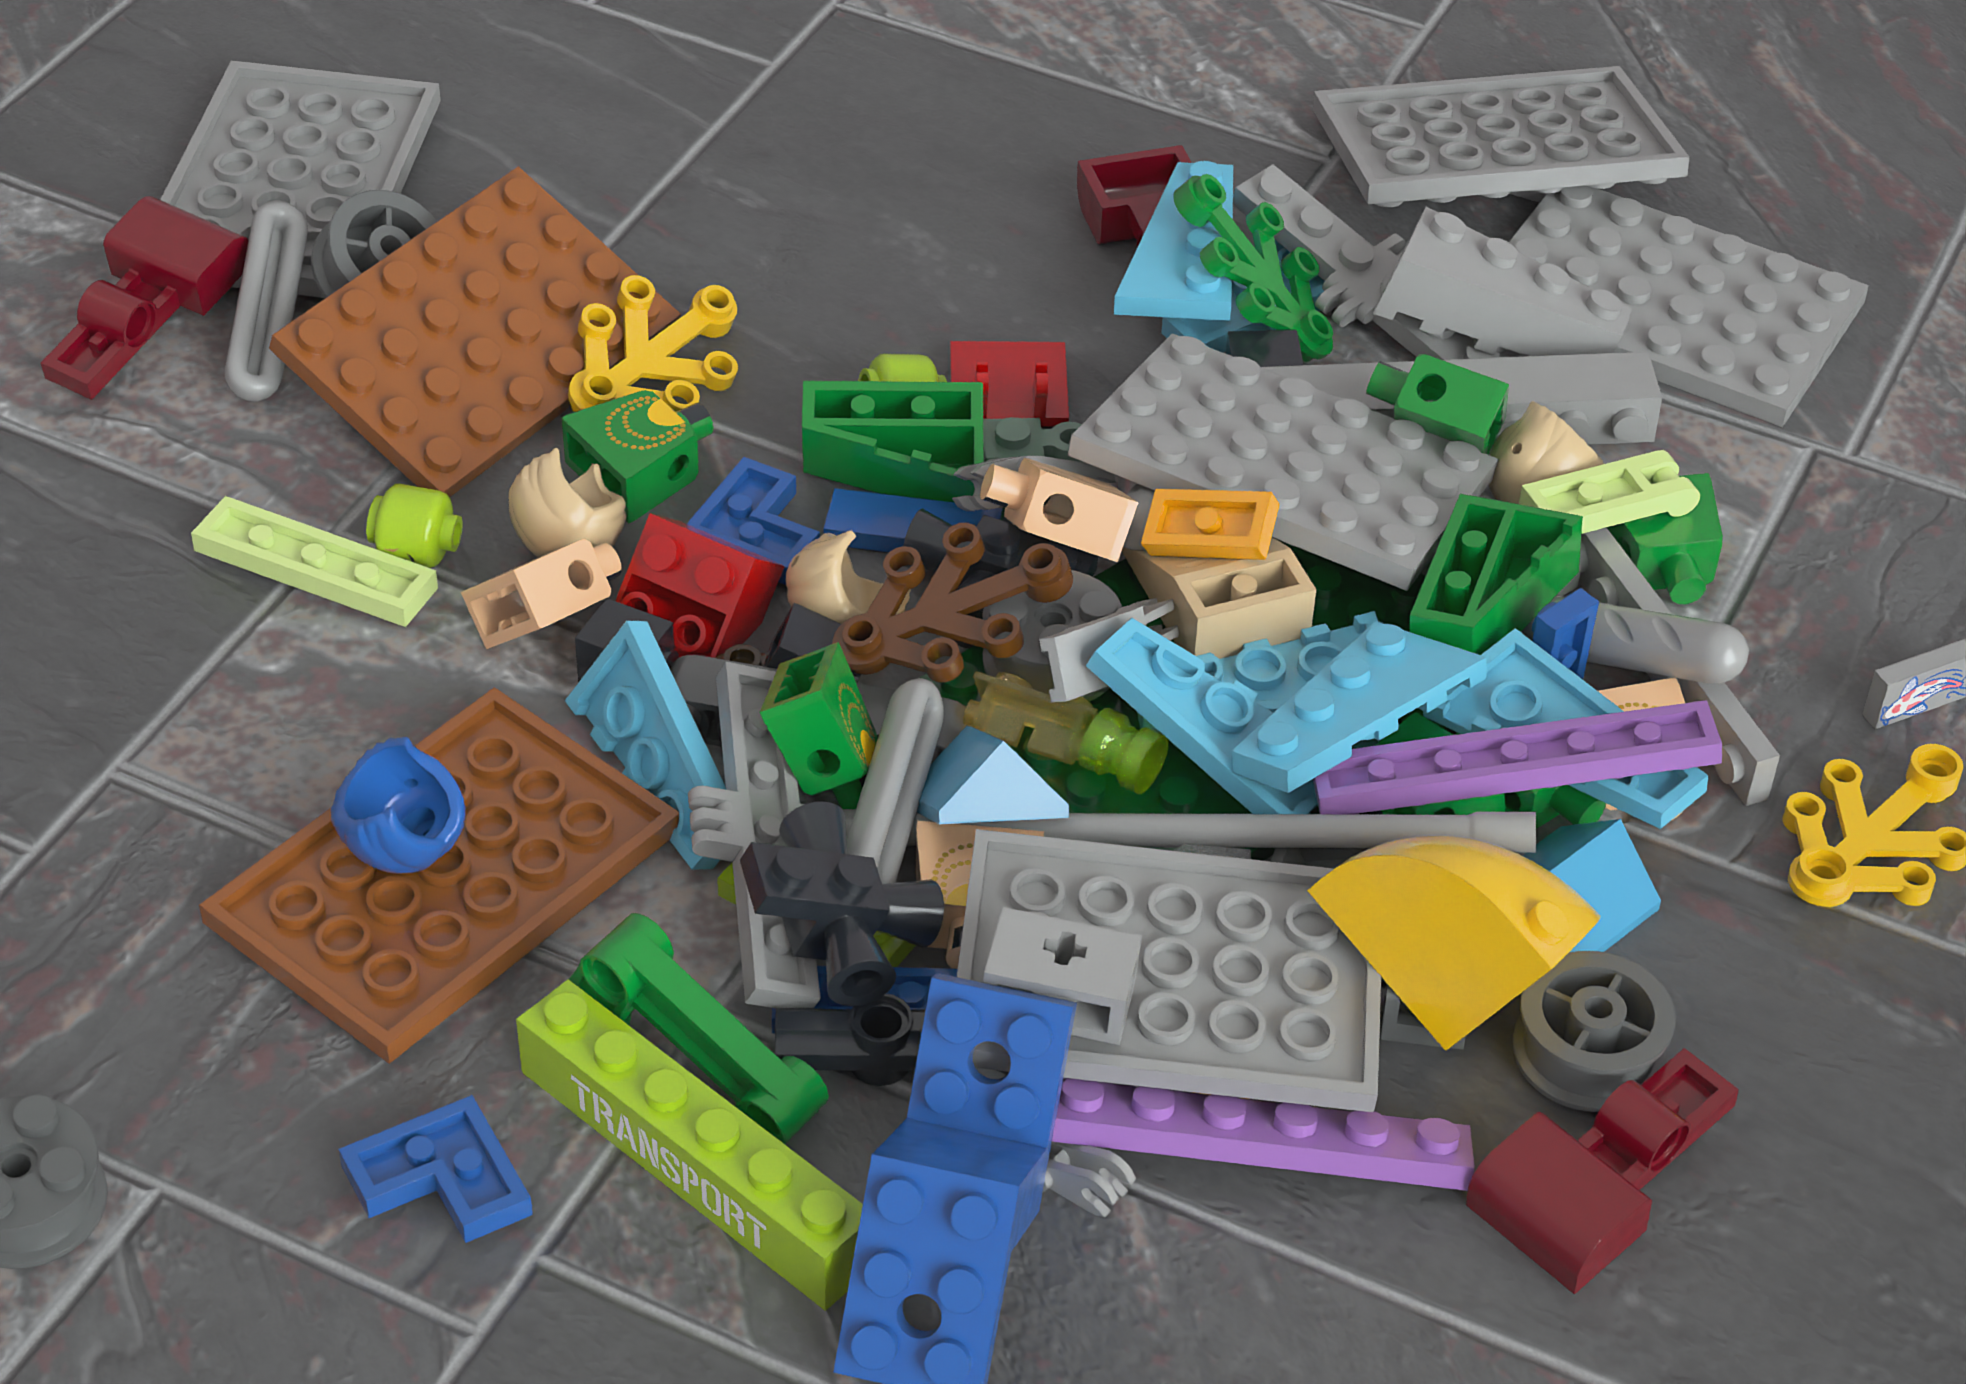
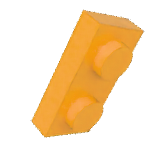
M1155 489L1141 545L1150 556L1266 560L1280 504L1273 493L1267 491Z

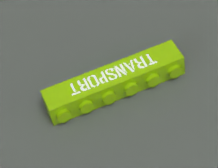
M569 979L516 1019L523 1074L824 1311L848 1292L863 1207L860 1201Z

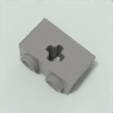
M1002 907L984 970L983 983L1077 1002L1071 1035L1120 1045L1136 980L1142 935L1119 931L1110 926H1094L1050 917L1041 912H1026Z

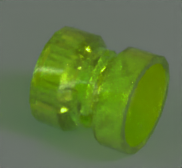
M1105 708L1098 713L1085 733L1079 751V764L1081 767L1097 775L1106 773L1116 774L1120 786L1136 794H1142L1152 785L1162 769L1168 752L1169 739L1151 727L1137 730L1131 725L1126 715L1111 708Z

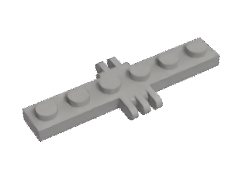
M1274 164L1235 187L1233 205L1247 215L1262 202L1273 205L1279 211L1284 221L1283 230L1276 234L1274 239L1289 252H1292L1297 247H1303L1315 257L1319 265L1318 276L1325 281L1322 286L1324 292L1318 297L1315 306L1324 314L1338 307L1332 315V320L1340 327L1346 326L1355 319H1359L1363 324L1373 320L1416 357L1418 354H1426L1440 360L1508 357L1503 352H1496L1495 355L1475 349L1470 336L1445 328L1441 337L1419 330L1420 319L1400 312L1396 313L1393 320L1373 314L1402 254L1400 252L1406 243L1397 233L1386 238L1376 246L1371 245Z
M725 662L716 676L726 790L709 786H697L688 792L689 808L692 810L690 813V827L694 832L691 837L692 850L698 856L733 863L745 1003L770 1008H814L820 1000L816 959L793 956L782 917L755 914L740 864V858L751 842L786 846L779 833L780 824L787 814L804 805L800 804L798 782L760 715L761 707L776 672Z

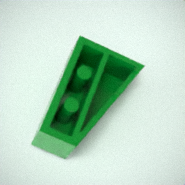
M803 381V473L887 495L954 502L952 499L954 497L973 496L975 491L973 482L971 480H963L953 474L960 467L984 462L983 382Z
M1459 494L1410 613L1409 632L1478 655H1482L1515 628L1521 632L1537 616L1540 610L1549 604L1579 573L1583 516Z

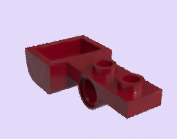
M1182 145L1078 161L1077 192L1082 214L1098 244L1137 239L1138 248L1177 162L1192 163Z
M146 196L140 199L106 234L103 242L111 275L120 278V280L115 285L105 280H97L85 290L77 309L78 324L40 363L45 379L93 400L180 306L205 316L242 276L249 239L153 196Z
M1683 1048L1642 1085L1635 1080H1629L1620 1085L1600 1108L1593 1127L1578 1140L1542 1112L1534 1114L1494 1148L1478 1166L1468 1186L1466 1206L1575 1295L1647 1230L1652 1199L1640 1191V1189L1736 1105L1739 1089L1687 1049Z

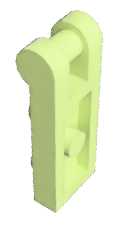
M1658 450L1522 485L1519 504L1583 516V534L1663 512H1668L1674 517L1683 516L1696 507L1700 500V493L1688 478L1678 476L1679 466L1667 451Z

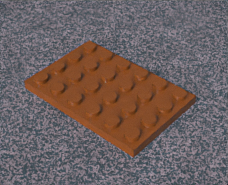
M518 166L274 333L271 337L269 349L417 487L442 491L451 497L571 407L568 399L570 382L576 373L584 370V339L578 332V323L586 306L594 303L603 304L609 307L616 316V324L610 339L607 341L609 370L625 359L623 310L617 303V295L623 280L638 274ZM656 291L650 309L647 311L648 341L681 317V313ZM628 292L634 298L643 299L638 293ZM590 320V321H589V322H590L592 325H594V326H597V327H605V326H604L601 322H599V321H596V320Z
M495 687L415 745L419 750L436 758L451 773L462 792L465 803V824L454 846L431 866L414 873H390L369 866L358 859L341 841L331 822V808H329L199 904L203 924L389 1064L668 842L673 830L678 827L679 811Z

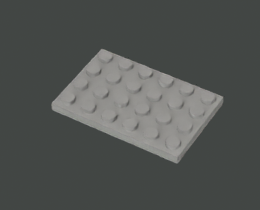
M231 60L160 200L248 239L250 237L253 217L256 211L264 204L278 201L295 206L304 215L308 226V236L297 295L324 298L315 282L311 265L312 249L317 236L331 221L341 204L351 196L368 190H388L401 194L440 104L439 83ZM242 276L232 287L240 288Z
M1620 66L1314 91L1313 111L1367 204H1375L1380 207H1396L1401 205L1403 201L1425 199L1432 202L1445 203L1455 200L1456 197L1471 195L1501 198L1507 196L1510 192L1529 190L1540 193H1556L1563 187L1574 186L1605 189L1612 187L1615 183L1632 181L1660 184L1665 182L1667 178L1687 177L1689 155Z
M1588 186L1563 187L1556 193H1547L1509 241L1518 252L1542 264L1556 265L1563 269L1570 278L1593 289L1609 291L1617 296L1623 304L1633 308L1624 334L1613 353L1649 352L1657 381L1782 428L1865 303L1869 285L1850 279L1842 273L1827 271L1799 261L1789 254L1777 253L1746 242L1738 236L1724 234L1698 225L1685 217L1673 216L1642 205L1634 199L1623 198Z
M1173 333L1071 435L1068 456L1153 490L1191 489L1272 492L1280 504L1272 533L1273 538L1406 591L1409 590L1434 557L1459 494L1480 497L1493 480L1499 460L1488 454L1481 453L1476 446L1470 443L1449 441L1426 432L1422 426L1413 421L1395 420L1370 410L1367 405L1358 400L1339 398L1314 388L1306 380L1294 377L1287 378L1261 368L1255 361L1249 358L1233 357L1207 347L1197 338L1178 336Z
M976 829L957 971L958 978L983 983L984 970L1002 907L1026 912L1036 911L1047 914L1050 917L1094 926H1110L1119 931L1142 935L1136 980L1120 1045L1071 1035L1063 1078L1374 1112L1378 1097L1381 975L1378 974L1307 891L1322 877L1331 872L1333 868ZM991 1041L976 1045L973 1052V1062L976 1068L1010 1071V1056L1003 1046Z

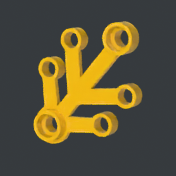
M632 275L625 278L617 295V303L623 310L625 359L610 370L607 341L610 339L616 324V316L609 307L603 304L594 303L586 306L578 323V332L584 339V370L574 375L568 388V399L573 412L642 390L653 391L673 411L677 412L699 402L700 395L693 384H702L714 391H724L730 388L738 371V364L730 354L723 351H713L705 357L704 361L670 356L699 334L710 338H717L729 332L737 314V304L732 293L719 285H710L699 290L694 295L688 312L648 341L647 311L650 309L653 301L655 288L645 277ZM628 292L638 293L643 299L634 298ZM590 320L599 321V322H601L605 327H597V326H594V325H592L589 321H590ZM711 368H720L726 375L717 374ZM640 378L672 381L667 385L665 391L631 386ZM672 397H681L685 399L688 404H680L676 402Z
M1925 744L1919 746L1912 753L1906 772L1907 782L1868 817L1860 790L1863 779L1860 767L1845 759L1829 761L1823 770L1820 790L1824 796L1835 802L1844 839L1836 847L1828 845L1822 827L1826 806L1821 798L1808 792L1792 794L1787 800L1782 817L1784 826L1790 832L1797 834L1801 855L1792 861L1788 872V883L1792 891L1802 900L1822 907L1843 904L1849 900L1853 892H1892L1897 900L1906 905L1920 906L1927 903L1931 897L1936 876L1934 871L1926 864L1918 861H1906L1898 867L1857 865L1866 857H1929L1936 867L1946 871H1957L1965 867L1966 832L1955 827H1942L1936 831H1895L1924 803H1938L1954 794L1963 771L1961 757L1955 751L1943 745ZM1836 779H1841V780H1844V781H1846V782H1840V781H1838V780H1836ZM1798 812H1804L1809 814L1810 816H1805ZM1945 847L1953 848L1956 851L1946 849ZM1907 881L1915 882L1919 884V886L1910 884Z

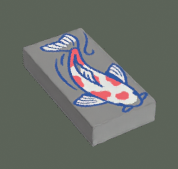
M1966 638L1875 670L1862 714L1874 729H1878L1965 698Z

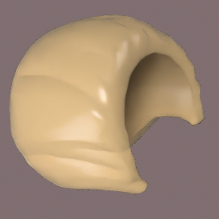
M1531 401L1523 416L1499 435L1491 449L1490 456L1499 460L1489 488L1496 500L1519 504L1522 485L1603 465L1604 463L1601 457L1587 445L1585 440L1563 419L1558 417L1555 412Z
M554 448L550 453L533 458L531 463L525 465L521 472L516 475L515 481L509 490V514L513 527L523 544L537 557H541L583 538L590 541L592 547L602 543H607L613 547L625 524V500L622 496L610 492L604 486L599 465L592 464L585 473L569 484L562 472L558 448Z
M847 531L837 536L832 533H825L820 538L806 545L792 558L786 572L787 598L791 607L794 603L799 604L840 624L853 616L864 614L868 611L884 583L859 577L854 572L847 551L848 545L856 538L853 531ZM911 589L907 592L896 615L905 612V606L910 599L909 593Z

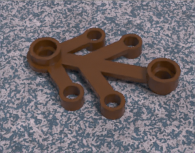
M970 523L955 524L943 535L942 542L946 555L915 608L896 615L909 589L917 587L924 580L926 571L920 554L916 549L907 546L898 547L890 551L883 561L887 579L868 611L843 622L836 630L832 644L839 642L850 670L858 674H874L883 670L890 663L925 672L935 682L951 681L960 675L964 667L962 655L954 640L986 648L992 656L997 658L1011 657L1018 653L1024 645V635L1015 616L1008 613H999L987 620L968 616L967 614L1022 592H1025L1029 598L1042 603L1053 602L1062 598L1073 585V574L1066 554L1053 545L1046 543L1036 544L1025 551L1019 566L957 590L970 565L975 564L982 558L985 547L976 526ZM963 542H971L969 545L965 547L956 548L959 544ZM912 565L906 571L897 572L903 566ZM922 632L943 636L931 640L925 646L906 640ZM1011 632L1006 638L994 639L1000 633ZM950 656V659L944 663H934L941 657Z

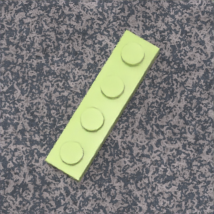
M227 496L191 532L194 551L404 627L410 623L438 589L436 570Z

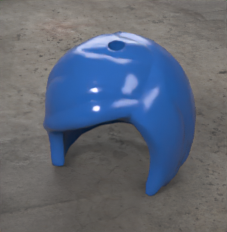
M390 737L385 742L376 743L374 748L366 750L364 755L357 760L356 766L349 771L342 781L341 786L336 791L330 810L331 822L341 841L349 850L369 866L390 873H414L428 868L454 846L465 824L464 798L455 779L436 758L416 748L408 737Z

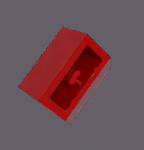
M650 513L615 601L673 622L674 650L679 653V657L700 655L715 658L719 654H724L728 648L743 644L762 624L784 565L684 522Z

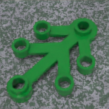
M1209 174L1195 175L1174 191L1173 199L1177 210L1184 219L1198 227H1203L1208 222H1211L1222 236L1216 237L1201 249L1200 259L1206 270L1213 276L1218 278L1224 276L1247 287L1236 296V305L1240 313L1252 323L1261 322L1276 330H1297L1303 362H1310L1313 359L1320 360L1329 355L1333 350V329L1328 319L1322 313L1315 310L1309 283L1312 278L1318 275L1319 265L1315 257L1307 249L1297 247L1281 260L1280 267L1274 236L1284 228V221L1279 211L1273 205L1262 202L1246 215V224L1253 235L1254 247L1222 207V204L1226 201V192L1215 177ZM1281 268L1289 279L1291 293L1284 286Z

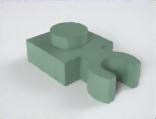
M1010 417L1005 419H983L984 462L989 459L1019 456H1045L1083 462L1068 456L1071 435L1082 424L1064 422L1057 424L1052 429H1041L1040 418Z

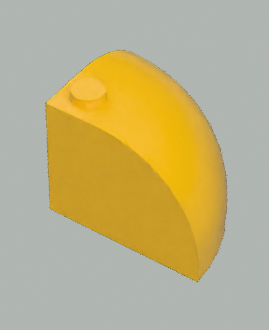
M1452 836L1410 837L1375 846L1349 858L1307 890L1445 1051L1552 970L1601 918L1598 912L1572 887L1537 863L1500 846L1470 838Z

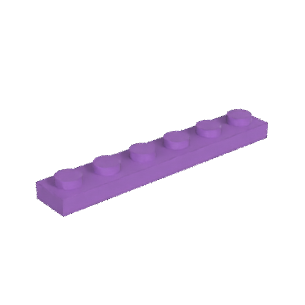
M1705 700L1352 749V757L1315 777L1313 784L1320 814H1359L1722 764V741L1708 702Z
M1063 1078L1052 1142L1090 1145L1093 1147L1468 1191V1186L1474 1173L1470 1125L1453 1124L1441 1118L1419 1120L1385 1116L1375 1111H1343L1311 1107L1303 1104L1275 1103L1231 1096L1207 1095Z

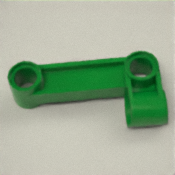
M631 913L580 959V964L569 980L627 1025H630L632 1012L636 1009L736 1102V1108L783 1144H786L828 1101L827 1087L820 1075L806 1062L794 1056H785L779 1059L673 960L674 950L672 943L657 923L640 913Z

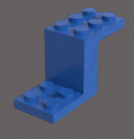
M936 973L931 978L907 1118L871 1156L833 1373L882 1384H987L1010 1255L1040 1209L1077 1002ZM991 1041L1003 1046L1011 1060L1008 1075L999 1079H990L980 1074L973 1062V1052L976 1045ZM914 1294H923L932 1298L938 1304L941 1311L942 1319L940 1326L930 1331H922L912 1327L903 1314L904 1299Z

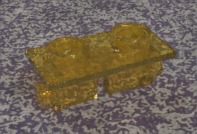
M975 671L973 678L981 701H969L964 713L963 724L1001 739L1006 744L1017 747L1025 726L1031 727L1034 730L1027 745L1028 751L1072 765L1075 760L1087 762L1094 740L1092 737L1086 736V734L1102 739L1104 734L1097 709L1093 708L1088 700L1080 696L1065 702H1051L1050 694L1034 690L1029 682L1016 675L999 672L996 674V677Z

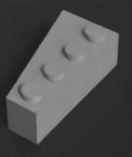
M1425 207L1373 314L1393 320L1396 313L1400 312L1420 319L1419 330L1441 337L1445 328L1470 336L1473 340L1474 348L1495 355L1496 352L1502 353L1511 350L1520 353V357L1613 353L1624 334L1633 308L1623 304L1617 296L1609 291L1593 289L1570 278L1563 269L1556 265L1542 264L1518 252L1512 244L1503 239L1489 238L1467 227L1461 219L1450 213H1438Z

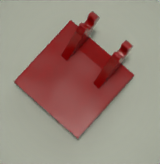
M950 341L951 382H983V419H1005L1010 417L1040 418L1041 427L1056 426L1060 423L1069 422L1065 342Z

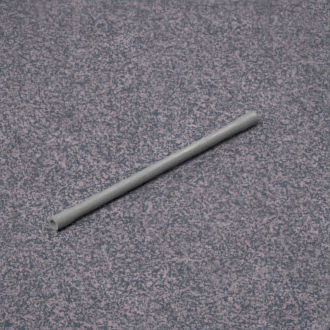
M843 809L846 816L847 837L856 809ZM1474 812L1469 815L1069 813V818L960 823L965 825L1044 831V837L1134 847L1373 848L1384 843L1410 837L1452 836L1486 842L1513 852L1536 853V812ZM916 813L907 846H916L917 820L934 821Z

